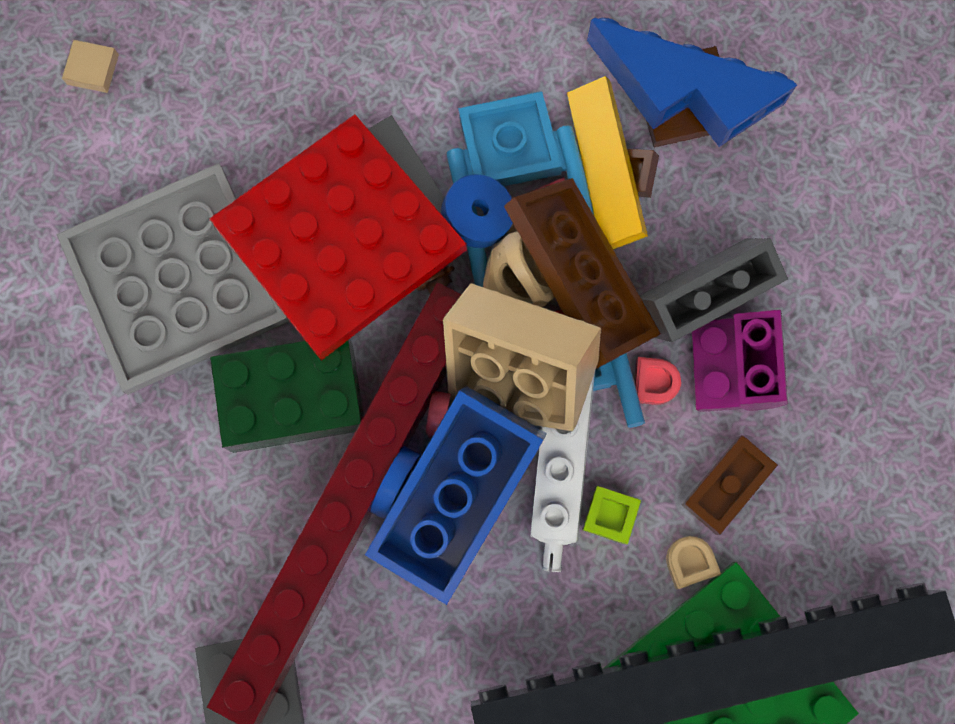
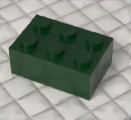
M350 339L323 360L318 358L306 341L210 357L222 448L232 453L354 433L364 417L354 348Z

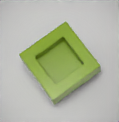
M596 486L582 531L628 545L641 500Z

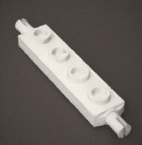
M595 373L578 423L573 431L541 426V430L546 432L547 435L539 447L530 537L545 542L542 570L545 571L551 569L553 553L552 572H561L563 545L578 541Z

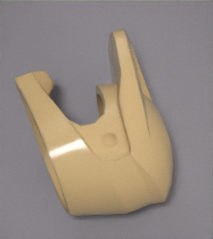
M518 231L507 234L493 245L487 261L483 288L497 291L533 305L546 306L554 298V295L537 268Z

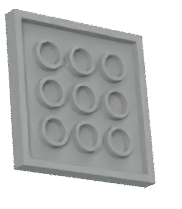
M220 163L56 234L120 388L127 395L290 322L209 219L237 199Z

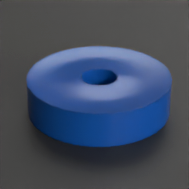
M479 174L467 175L458 179L448 190L442 202L441 215L465 241L466 246L486 248L500 241L511 228L513 222L504 205L512 200V197L501 183L491 177ZM476 206L482 209L484 216L476 215L472 207Z
M405 446L399 451L376 493L370 513L384 520L386 519L420 460L421 454Z

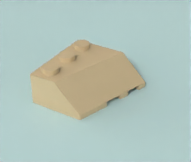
M470 283L443 319L448 393L451 394L450 406L459 390L468 386L532 425L573 431L578 423L598 364L601 328Z

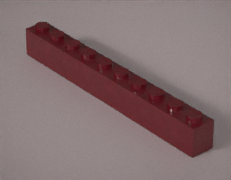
M438 282L436 283L207 705V708L236 724L262 723L274 697L372 515L370 509L388 469L399 451L404 446L408 447L430 405L432 394L438 390L447 373L443 319L462 294Z

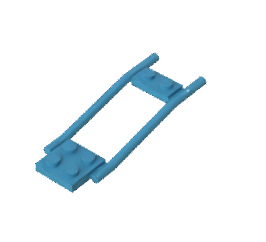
M542 91L458 108L466 149L454 148L446 153L453 184L464 176L479 174L491 177L503 186H509L561 175L562 171H566L568 179L573 178L594 215L573 127L563 126L557 129V131L552 130ZM473 206V207H472L473 212H474L476 215H478V214H477V210H476V206ZM467 246L474 284L483 287L488 261L485 248ZM627 353L596 369L593 391L617 385L627 427L633 428L645 424Z

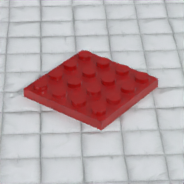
M356 114L209 218L213 226L320 360H323L467 251L465 241Z

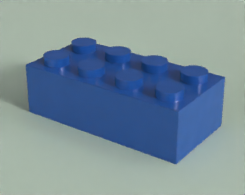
M468 386L459 390L365 556L447 605L547 433Z

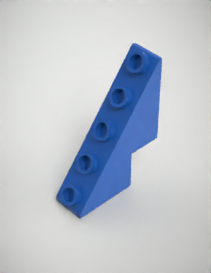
M593 18L590 22L587 42L652 129H655L689 107L718 147H720L783 106L797 86L793 80L788 79L783 73L758 70L746 66L743 61L736 58L717 57L705 53L695 45L676 44L662 39L661 36L651 31H635L621 26L610 18Z

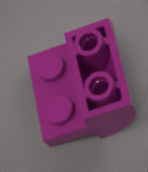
M781 310L734 314V318L713 320L692 331L697 411L708 412L738 409L757 411L778 408L788 404Z

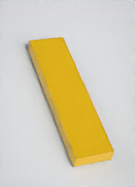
M604 76L567 92L594 216L610 245L615 249L648 237L612 84Z

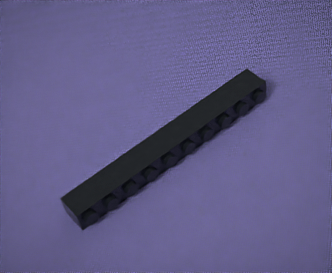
M917 583L896 588L898 597L881 601L879 594H872L851 599L852 608L835 612L833 605L804 611L805 620L788 623L786 616L758 622L760 631L742 635L740 628L719 631L712 634L714 642L695 646L694 639L670 643L666 645L667 653L649 657L647 650L625 654L619 657L621 665L602 669L600 662L583 664L572 668L574 675L572 677L555 680L553 673L538 675L526 679L527 688L508 692L506 685L489 687L478 691L479 699L471 701V711L474 724H664L955 652V619L946 590H927L925 583Z

